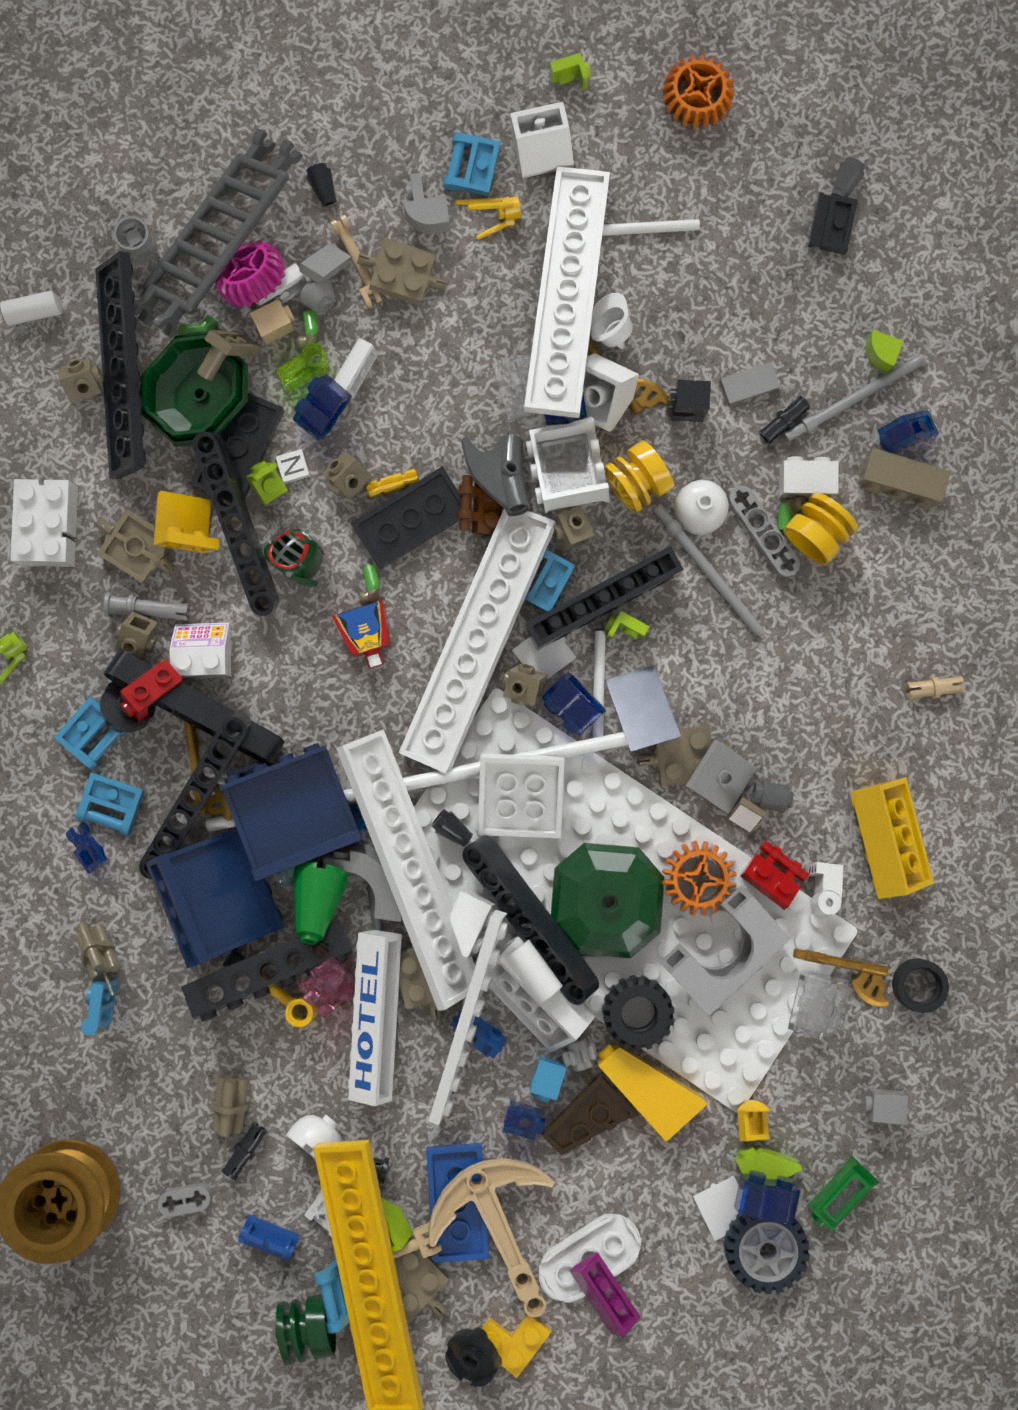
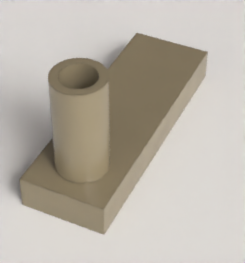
M209 330L204 340L209 342L212 347L197 373L203 378L212 381L226 356L257 357L262 347L241 332Z

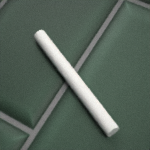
M699 219L605 224L603 225L602 236L695 231L700 229Z
M595 631L593 738L601 737L604 733L606 631Z

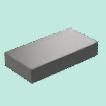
M328 243L303 261L299 272L322 285L349 265L352 256Z
M772 362L720 379L728 406L779 390L780 388Z

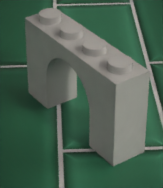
M742 886L721 904L740 927L742 936L739 950L729 962L718 967L703 966L680 943L660 961L661 965L709 1016L719 1009L724 1001L735 991L739 990L755 972L759 971L790 940L789 936L756 898Z

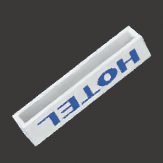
M379 930L358 933L355 995L353 998L354 1012L351 1027L350 1078L348 1081V1100L371 1106H378L392 1101L402 934Z

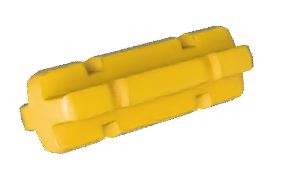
M411 469L405 471L403 475L398 473L381 478L379 482L376 480L368 482L366 488L368 495L373 498L380 496L382 492L386 494L403 489L405 485L411 486L419 481L416 470Z

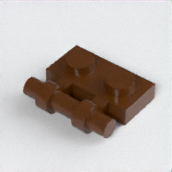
M462 475V485L459 486L461 509L458 510L457 519L460 520L459 530L470 531V524L472 522V533L492 537L501 517L502 506L492 499L476 482H474L473 486L471 475ZM472 498H474L473 511L471 510Z

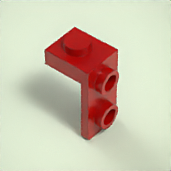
M164 659L120 691L122 700L120 706L129 717L134 715L140 722L148 716V706L181 683L182 677L168 660Z

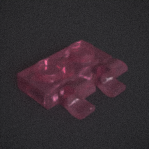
M331 956L310 972L311 979L304 981L298 987L305 995L302 997L303 1000L309 1005L313 1003L319 1007L317 1012L325 1018L333 1012L337 1002L342 1006L354 998L356 978L339 961Z

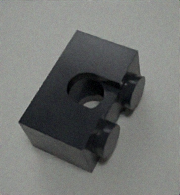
M677 380L675 388H670V394L667 396L666 412H671V421L703 422L710 409L711 381Z

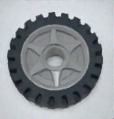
M761 1203L755 1204L756 1207L752 1208L749 1206L745 1208V1212H739L736 1215V1219L732 1220L729 1224L730 1228L726 1230V1240L724 1241L726 1260L735 1277L748 1289L752 1288L754 1292L758 1293L764 1291L765 1294H772L773 1290L780 1293L783 1292V1287L788 1289L793 1287L792 1282L794 1280L798 1282L802 1278L800 1273H805L807 1269L806 1261H809L810 1257L808 1250H810L809 1243L802 1226L791 1213L780 1206L775 1207L773 1204L767 1203V1206ZM764 1244H773L772 1249L768 1253L760 1252Z

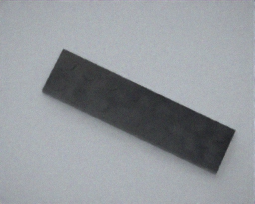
M123 251L117 252L95 268L102 375L104 379L103 391L109 479H121L145 468L144 464L146 461L142 438L144 435V425L141 423L142 398L139 394L141 375L137 365L139 347L135 336L137 320L134 316L133 307L135 293L132 290L131 278L133 266L130 263V253Z

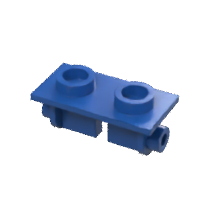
M463 1007L450 1023L454 1032H456ZM475 1016L473 1025L477 1026L475 1033L477 1039L472 1046L486 1057L491 1056L494 1059L501 1052L507 1038L497 1027L489 1025L481 1016Z
M249 1214L240 1232L238 1242L290 1262L300 1235Z

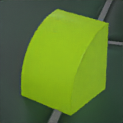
M873 330L866 339L865 349L867 357L873 366L888 373L895 366L904 341Z

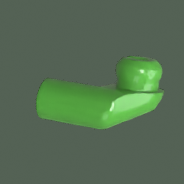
M208 314L200 325L183 323L178 327L177 331L178 335L214 330L219 323Z

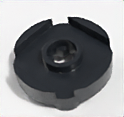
M114 682L109 683L100 699V712L104 721L114 731L119 733L135 732L145 728L154 719L156 705L151 704L148 706V716L139 722L134 715L129 717L120 706L122 703L120 691L124 688Z
M479 1327L474 1328V1330L461 1329L447 1343L448 1350L445 1353V1360L456 1378L461 1381L463 1378L472 1381L470 1385L474 1387H482L492 1381L502 1364V1359L485 1330ZM468 1355H473L476 1358V1360L474 1358L470 1359Z

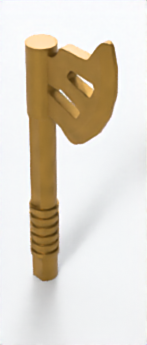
M589 338V355L596 353L604 357L598 349V347H596L594 342L591 341V339ZM638 378L634 396L641 387L645 388V390L638 398L635 399L633 397L628 406L634 416L642 412L643 408L651 409L658 403L666 405L668 395L660 386L648 379ZM652 392L657 394L651 400L647 399Z
M184 721L186 746L192 775L199 763L198 744L196 742L195 727ZM218 784L214 790L215 795L208 800L201 814L208 812L210 815L221 814L225 820L231 821L232 814L224 793L219 788L221 785ZM193 790L194 800L201 801L200 794ZM221 801L222 806L215 807V804Z
M794 949L793 958L859 971L858 976L852 980V986L857 995L863 1001L874 1006L884 1007L889 1005V1002L883 996L886 987L883 977H886L888 974L887 966L850 960L810 950ZM871 974L870 981L865 986V988H863V985L865 984L866 980ZM877 986L875 995L871 996L874 988Z

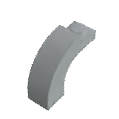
M359 843L351 851L339 848L324 857L323 869H326V864L332 865L345 872L360 875L370 884L375 896L374 918L399 922L403 920L374 847Z

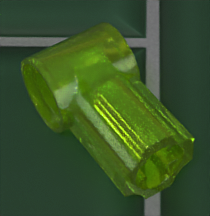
M311 343L303 349L301 354L275 371L287 390L291 391L315 374L326 372L330 366V359L321 345ZM313 355H322L320 362L316 364L310 363Z

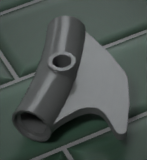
M514 434L503 435L499 443L491 451L481 452L467 437H463L461 444L472 479L492 499L505 508L507 515L519 516L526 513L530 509L523 475L522 438Z

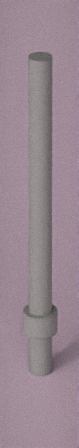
M920 354L814 416H806L800 420V424L783 433L786 442H790L804 433L809 434L815 431L821 423L926 363L925 357Z
M662 504L657 506L653 512L666 526L665 531L670 537L674 536L753 634L756 636L764 630L763 627L682 530L684 528L678 519L674 520Z

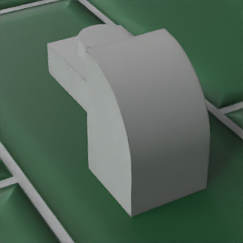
M421 173L410 174L411 185H406L408 201L403 202L405 215L410 225L419 232L426 234L451 232L446 196L424 199Z

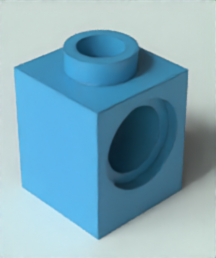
M539 1055L530 1084V1092L534 1093V1098L549 1102L550 1099L557 1101L567 1068L565 1063Z

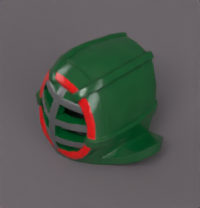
M292 529L279 536L276 540H272L271 544L268 543L264 547L265 559L280 572L303 586L317 587L319 582L310 579L316 575L321 565L324 550L313 537L301 529Z

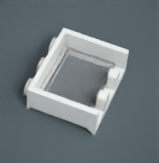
M593 417L529 430L531 441H526L529 458L534 457L535 464L530 465L533 481L539 480L540 487L535 488L537 503L544 505L545 514L551 510L597 501L610 503L609 487L605 480V470L601 462L600 447L595 434Z

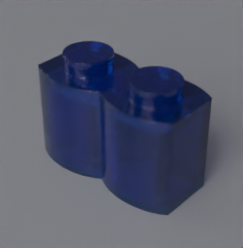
M329 375L319 378L315 377L307 387L309 392L306 399L302 398L294 408L296 413L293 421L317 441L325 438L332 430L338 417L352 398V395Z
M569 671L542 696V699L545 701V708L550 713L559 715L564 721L562 723L564 728L569 733L577 734L578 736L582 735L606 712L602 704Z
M750 1171L749 1174L741 1173L734 1203L737 1213L752 1218L767 1219L777 1223L793 1225L800 1196V1190L794 1184V1181L783 1176H777V1179H767L764 1173L758 1171Z

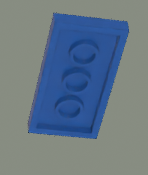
M482 1143L427 1146L430 1218L443 1189L461 1171L483 1161ZM474 1174L471 1180L474 1182L479 1181L481 1175ZM469 1201L455 1211L456 1218L438 1239L437 1244L441 1245L442 1251L433 1255V1263L489 1259L488 1228L475 1203Z

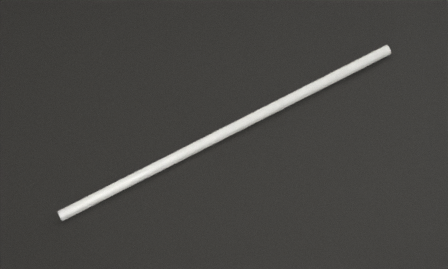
M624 732L514 755L567 758L625 746L628 743ZM480 762L452 767L448 774L438 770L404 777L403 781L407 791L476 777L480 776ZM352 789L343 790L348 803L356 802ZM223 816L206 819L208 832L236 827L232 816L231 821L225 820Z

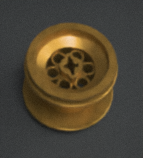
M57 1140L45 1144L34 1151L28 1158L14 1166L0 1185V1234L6 1244L16 1254L38 1264L63 1263L83 1253L94 1242L96 1237L110 1225L116 1214L120 1198V1182L114 1164L100 1148L82 1140ZM46 1179L54 1180V1185L48 1184ZM38 1195L44 1196L46 1204L39 1202ZM70 1210L76 1211V1218L70 1215ZM50 1212L56 1213L58 1216L57 1221L50 1218Z

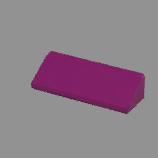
M595 1252L573 1266L569 1271L611 1334L624 1338L640 1319V1315L599 1253Z

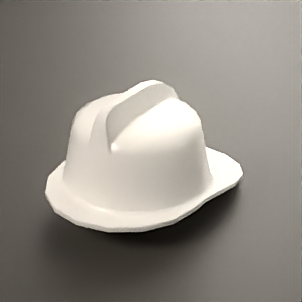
M611 293L601 298L593 308L591 336L594 341H600L607 347L618 346L620 349H624L625 340L633 331V324L629 317L627 301L624 295Z

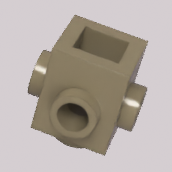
M90 358L84 360L75 359L66 366L59 368V382L70 403L80 400H91L101 393V382L104 381L103 375L98 366H93Z
M345 450L337 459L332 460L327 469L322 473L329 481L326 486L336 496L343 494L349 500L362 490L363 485L372 477L359 461Z
M582 506L574 509L566 507L556 512L557 516L553 519L556 524L554 525L555 530L552 536L558 541L562 552L583 545L594 537L590 517L587 513H584Z
M131 612L123 624H119L115 632L114 639H117L115 651L123 650L142 660L147 652L152 653L156 645L157 638L154 637L158 622Z
M528 664L517 665L507 671L502 683V686L505 687L504 697L510 698L511 702L518 705L530 704L535 706L543 698L548 674L535 671V667Z

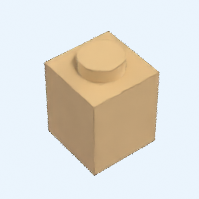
M279 299L250 313L265 344L294 331L291 322L295 318L288 305L283 307Z

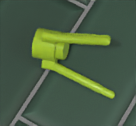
M15 631L11 634H6L0 639V653L7 659L14 658L1 674L0 686L16 665L26 657L23 651L28 647Z

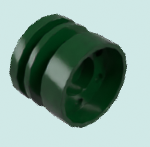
M321 1294L307 1297L305 1311H303L298 1299L292 1300L290 1306L286 1301L277 1304L275 1333L284 1365L294 1364L296 1358L300 1363L306 1362L308 1347L313 1358L316 1360L335 1356L336 1332L327 1333L325 1325L327 1316Z

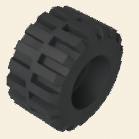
M632 975L628 979L622 978L618 980V984L615 986L613 984L609 988L610 992L605 995V1002L602 1005L603 1020L609 1034L612 1035L617 1043L620 1042L623 1047L628 1049L633 1047L637 1051H641V1048L644 1047L647 1050L652 1049V1045L655 1043L660 1045L663 1042L662 1038L665 1035L668 1037L670 1034V1026L674 1025L673 1014H675L670 996L658 982L653 979L650 980L646 976L636 977ZM634 997H645L654 1006L653 1018L643 1027L634 1028L628 1026L622 1018L624 1005Z

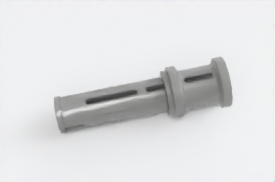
M106 592L104 597L103 612L108 617L111 614L128 617L131 612H135L149 617L180 619L184 621L189 619V611H187V609H190L189 603L142 600L133 594L126 597L113 595L112 592Z

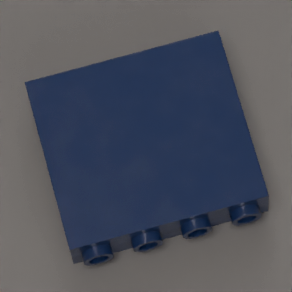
M319 743L303 748L304 754L296 757L293 756V753L277 758L278 764L270 767H267L266 763L250 769L252 774L242 778L240 773L224 779V785L219 786L220 790L224 793L252 866V874L255 881L362 840L326 746L320 747Z
M237 828L174 852L165 853L146 862L187 969L284 928L282 914L275 905L270 885L266 882L265 878L258 881L254 879L253 869Z

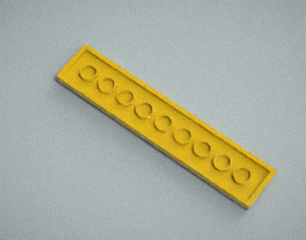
M370 1140L317 1143L313 1150L367 1409L423 1410L424 1404Z

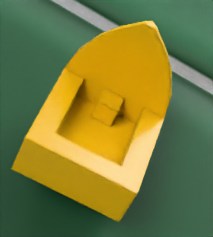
M747 1100L738 1107L740 1141L769 1139L767 1111H771V1109L766 1104L757 1100Z

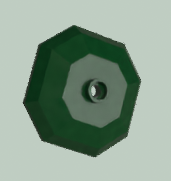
M209 331L175 336L140 377L141 414L175 447L192 445L194 437L201 432L213 431L220 434L248 402V364L239 356H226L212 381L203 378L197 373L212 347L209 342L204 340ZM205 437L203 440V444L213 442L210 437Z
M583 843L554 868L551 916L580 954L631 959L661 933L664 895L662 881L665 880V877L640 847ZM607 896L612 897L614 900L613 905L610 907H606L603 904V900Z

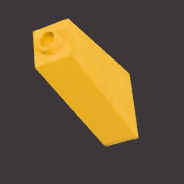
M616 1043L613 1047L611 1044L607 1045L598 1054L600 1057L597 1061L598 1066L666 1142L707 1105V1102L699 1093L619 1043Z

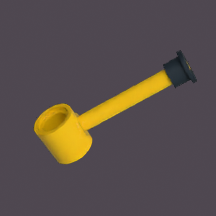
M235 948L225 959L223 966L233 965L246 958L238 952V948ZM262 974L263 979L270 980ZM278 985L270 988V994L286 1006L285 1016L292 1026H306L316 1017L318 1006L312 997L302 995L293 998ZM298 1004L304 1005L307 1008L308 1015L306 1018L297 1015L296 1006Z

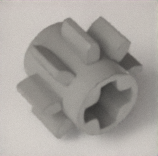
M578 1038L576 1041L568 1044V1049L562 1052L565 1066L572 1064L573 1071L591 1068L593 1066L592 1060L598 1056L595 1043L588 1044L586 1038Z

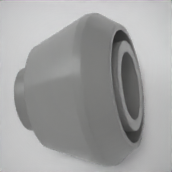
M330 279L322 285L311 280L300 292V302L314 312L320 311L324 313L334 305L335 294Z

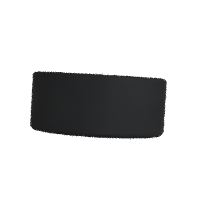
M915 958L908 959L899 965L893 975L892 988L898 1002L906 1008L919 1013L933 1012L943 1005L948 996L949 982L943 969L934 962ZM914 970H927L936 980L935 993L927 1001H914L905 992V979Z

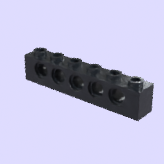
M669 546L525 623V629L538 651L679 576L684 569L672 547Z
M340 920L330 923L324 939L317 941V944L303 943L297 937L181 986L192 1018L195 1020L201 1019L202 1022L208 1021L218 1016L216 1011L226 1007L228 1011L244 1005V999L254 996L255 999L262 998L271 993L270 988L279 984L281 988L290 986L297 982L296 977L306 973L307 977L322 972V966L332 962L336 966L349 960L348 955L352 954V949ZM319 943H325L329 946V952L324 957L314 955V947ZM293 954H300L303 957V962L298 968H290L288 966V959ZM267 965H274L277 970L275 977L270 980L263 979V968ZM241 976H247L250 979V985L244 991H238L235 986L236 980ZM215 987H221L223 990L222 999L218 1002H211L209 999L210 991Z

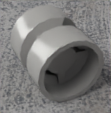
M127 216L117 222L114 227L113 236L121 250L130 253V261L145 263L151 260L157 251V242L146 223L136 216Z

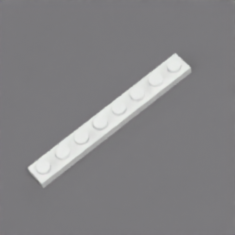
M495 910L489 919L430 1114L429 1122L439 1125L443 1117H449L454 1105V1101L450 1100L452 1091L457 1092L462 1076H459L458 1072L460 1067L464 1068L469 1056V1051L465 1050L467 1042L473 1041L477 1026L473 1025L475 1016L480 1017L485 1001L481 1000L483 991H488L493 976L488 973L491 965L495 966L499 958L500 950L496 949L499 939L503 941L507 932L508 924L504 923L507 914L505 912Z

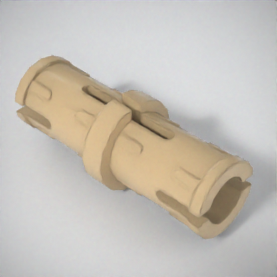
M962 676L944 679L931 677L927 681L906 682V691L914 690L909 691L906 695L908 699L928 696L934 699L940 698V695L964 693L965 685H957L964 682Z

